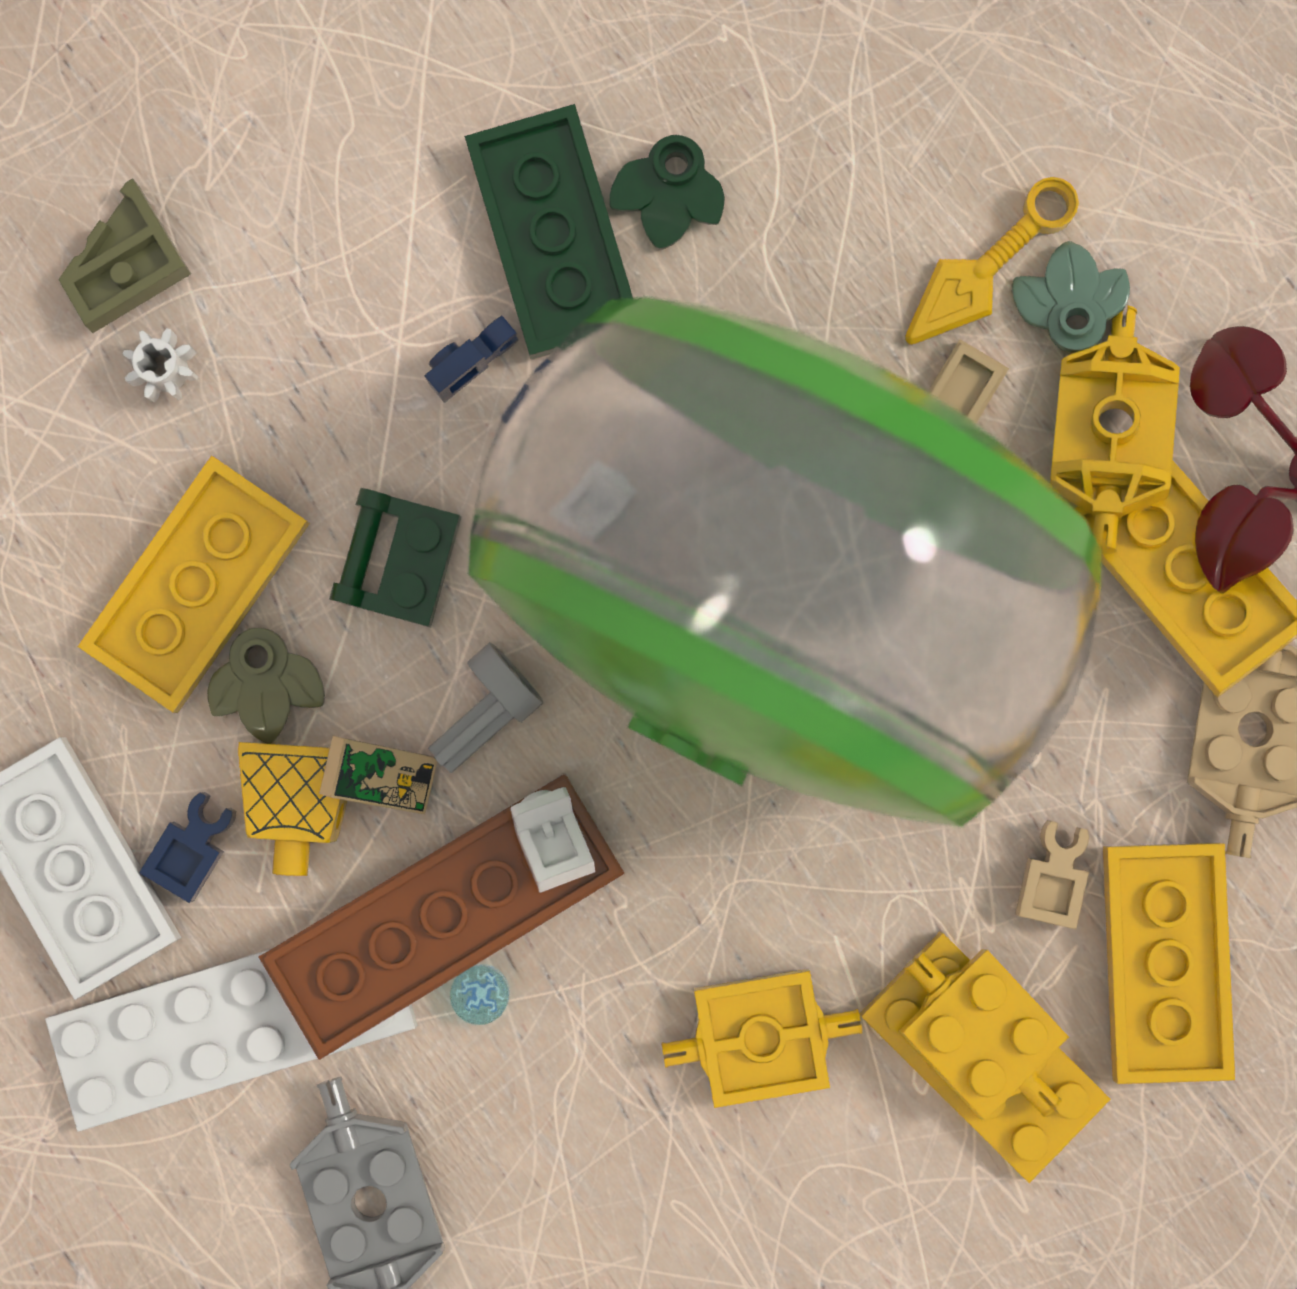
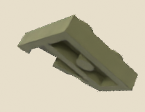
M133 178L125 182L121 188L120 193L124 198L107 223L101 220L98 221L87 237L86 247L83 252L72 259L58 279L82 322L92 333H95L191 275L155 211Z

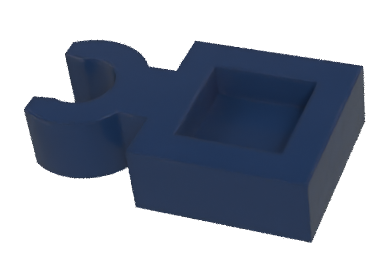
M501 315L489 324L473 341L468 339L460 347L453 342L440 350L430 360L429 366L432 369L424 377L445 403L488 368V363L519 341L516 336L517 333Z
M200 792L191 800L187 810L189 824L186 828L176 822L168 824L139 872L188 903L195 901L224 853L223 850L211 844V840L215 834L227 831L236 818V810L226 808L216 823L207 821L203 815V809L211 795L206 792Z

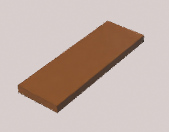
M563 774L537 791H554L562 787L567 789L571 798L574 816L594 861V873L541 893L539 892L517 838L511 814V807L521 803L523 800L521 799L259 956L261 963L318 1060L625 874L566 774Z

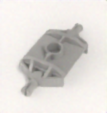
M342 1077L317 1084V1087L320 1090L328 1116L326 1118L327 1126L290 1163L291 1170L297 1169L330 1280L327 1288L412 1289L411 1286L442 1255L445 1245L407 1123L357 1114L356 1108L350 1109L342 1084ZM366 1186L378 1188L386 1198V1210L375 1217L363 1215L355 1205L356 1191Z

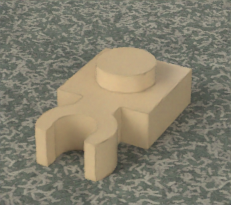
M1047 820L1040 833L1041 844L1046 851L1045 860L1040 861L1027 858L1015 915L1076 930L1089 872L1074 869L1073 864L1074 859L1086 850L1089 842V833L1087 829L1076 827L1073 842L1069 846L1062 848L1055 839L1058 823Z

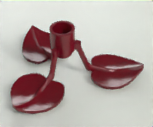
M1246 326L1223 329L1206 341L1191 372V396L1195 404L1204 413L1216 418L1237 416L1252 402L1294 452L1295 456L1292 458L1289 467V479L1295 488L1265 486L1255 495L1242 485H1231L1215 494L1207 502L1197 521L1195 532L1196 553L1207 580L1221 594L1228 591L1238 582L1262 572L1282 556L1292 540L1294 526L1290 510L1283 502L1276 498L1290 499L1297 502V438L1262 397V394L1273 390L1283 382L1287 374L1286 358L1279 344L1270 335L1261 330Z

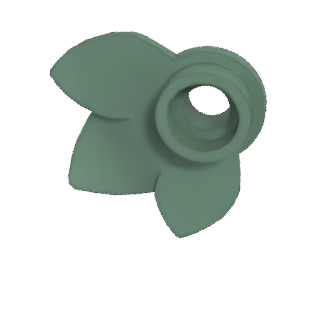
M1067 241L1060 245L1052 254L1046 267L1045 277H1016L1013 280L1012 293L1017 310L1026 323L1047 329L1051 340L1057 347L1070 353H1076L1100 343L1106 331L1107 321L1124 310L1130 295V284L1125 269L1115 268L1099 273L1096 262L1089 251L1081 245ZM1080 315L1086 318L1088 324L1082 329H1072L1067 325L1066 321L1071 316Z

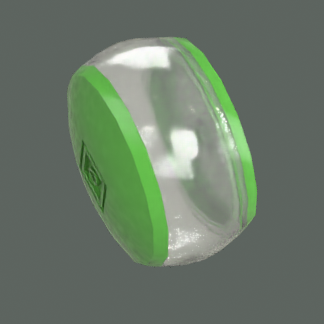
M643 297L610 300L580 323L531 373L502 415L482 470L470 533L468 574L515 623L553 657L598 692L635 715L628 725L629 729L675 751L677 754L740 786H743L748 774L784 788L840 805L902 819L962 828L991 805L1042 752L1071 709L1090 655L1101 591L1102 549L1085 519L1043 477L970 418L917 385L854 353L797 330L704 305Z

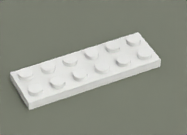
M269 950L45 1018L77 1132L317 1059L313 1049L259 959V956ZM412 1004L330 1054L415 1029L418 1024Z

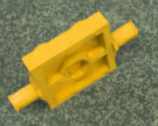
M981 949L961 970L946 976L929 960L923 951L913 957L915 961H909L904 969L908 970L928 994L925 996L920 1010L899 1030L900 1034L980 1119L986 1121L1008 1098L1020 1092L1036 1107L1043 1117L1052 1114L1054 1110L1050 1106L1058 1108L1062 1099L1038 1075L1041 1073L1045 1061L1069 1036L987 949Z
M803 969L694 988L699 1017L695 1033L696 1038L668 1043L662 1042L661 1045L665 1068L700 1061L710 1081L714 1108L830 1088L825 1060L828 1039L863 1033L861 1023L856 1022L861 1021L858 1009L830 1015L823 1014L815 1001L810 970Z

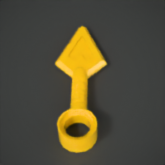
M1057 177L1043 178L1035 183L1025 198L1023 205L1024 216L978 260L939 259L906 332L905 341L910 345H914L992 315L993 276L998 272V269L1000 270L1003 267V264L1008 263L1038 233L1054 234L1068 226L1077 213L1079 205L1078 195L1072 184ZM1046 191L1060 194L1066 202L1065 215L1059 220L1054 221L1043 219L1035 209L1037 195Z

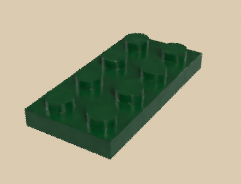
M575 104L464 136L530 359L582 345L583 339L580 323L610 300L633 298Z

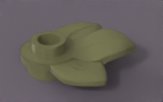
M251 628L236 637L230 648L229 662L212 675L207 689L208 703L212 716H225L238 711L240 720L247 731L267 744L274 742L280 735L290 714L291 705L316 708L322 707L325 701L323 682L314 664L303 656L288 653L284 640L277 633L266 628ZM257 645L265 648L268 654L266 664L260 668L253 667L248 660L249 651Z

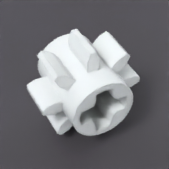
M166 328L161 339L151 338L144 331L139 332L141 343L134 351H123V355L132 361L134 371L128 373L125 377L126 382L132 386H139L147 382L144 396L152 402H156L161 391L169 392L177 400L182 399L179 388L186 380H198V376L188 368L187 360L193 358L196 351L190 345H182L174 349L177 343V335L171 329ZM160 355H164L168 359L164 363L167 372L162 376H158L153 372L158 368L155 359Z

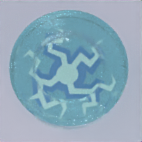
M476 964L458 975L450 991L451 1005L456 1014L462 1020L475 1025L488 1024L499 1018L506 1009L510 998V988L505 976L495 967L486 964Z

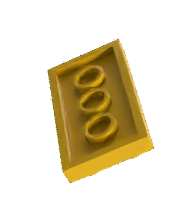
M211 455L77 647L172 713H178L310 523Z
M1172 460L1171 485L1168 498L1124 515L1118 520L1117 551L1115 553L1105 554L1107 532L1104 531L1101 562L1218 698L1297 638V600L1269 568L1238 582L1223 594L1212 587L1199 564L1195 545L1197 521L1209 500ZM1079 506L1074 508L1085 519L1093 533L1094 518L1092 514Z
M1191 843L1103 846L1112 1081L1117 1084L1235 1080L1225 844Z
M939 932L921 950L944 976L961 970L970 961L942 932ZM903 968L859 1013L860 1016L1030 1183L1111 1099L1058 1048L1045 1061L1041 1073L1038 1075L1062 1099L1058 1108L1050 1106L1054 1110L1052 1114L1043 1117L1036 1107L1020 1092L1008 1098L986 1121L980 1119L900 1034L899 1030L920 1010L925 996L928 994L908 970L906 971Z

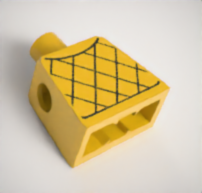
M251 742L238 743L247 838L275 840L272 874L308 876L310 842L332 843L337 841L347 800L319 794L330 750L328 747Z

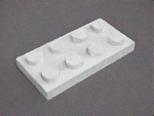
M59 737L0 772V871L74 1000L88 994L182 938L148 878L139 873L142 869L66 737Z

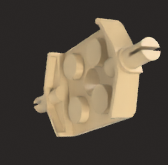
M1290 644L1218 698L1204 682L1202 685L1187 783L1226 812L1225 819H1231L1227 851H1225V854L1251 858L1255 824H1259V818L1264 819L1297 808V649ZM1251 712L1258 714L1266 724L1265 738L1260 744L1255 746L1246 744L1241 739L1238 731L1241 719Z

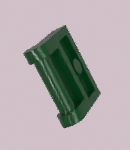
M360 488L355 504L361 507L340 583H333L329 600L431 628L462 517L458 514L399 499L374 490ZM385 514L399 519L378 594L363 591L362 586L381 518Z

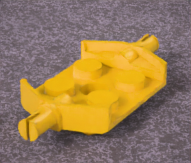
M1128 305L1125 327L1122 326V311L1112 318L1111 336L1108 335L1106 342L1070 354L1061 361L1050 485L1062 497L1092 514L1094 518L1093 535L1101 549L1104 531L1107 532L1105 554H1112L1117 551L1118 520L1124 515L1167 499L1171 485L1180 367L1137 343L1138 337H1134L1137 309ZM1120 409L1131 417L1133 425L1122 433H1110L1101 426L1099 417L1107 410Z

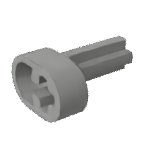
M491 642L468 661L471 670L490 693L428 747L434 754L437 762L450 773L454 772L513 718L523 722L544 703L541 696L527 679Z

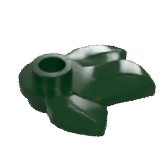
M670 135L660 139L652 147L647 158L633 160L623 166L612 184L609 204L610 208L616 211H641V221L647 237L657 249L663 250L672 246L683 237L690 226L692 218L704 224L718 225L724 210L725 197L720 182L704 169L705 159L699 145L686 136ZM673 157H679L686 162L687 168L681 174H672L667 171L665 167L666 162Z

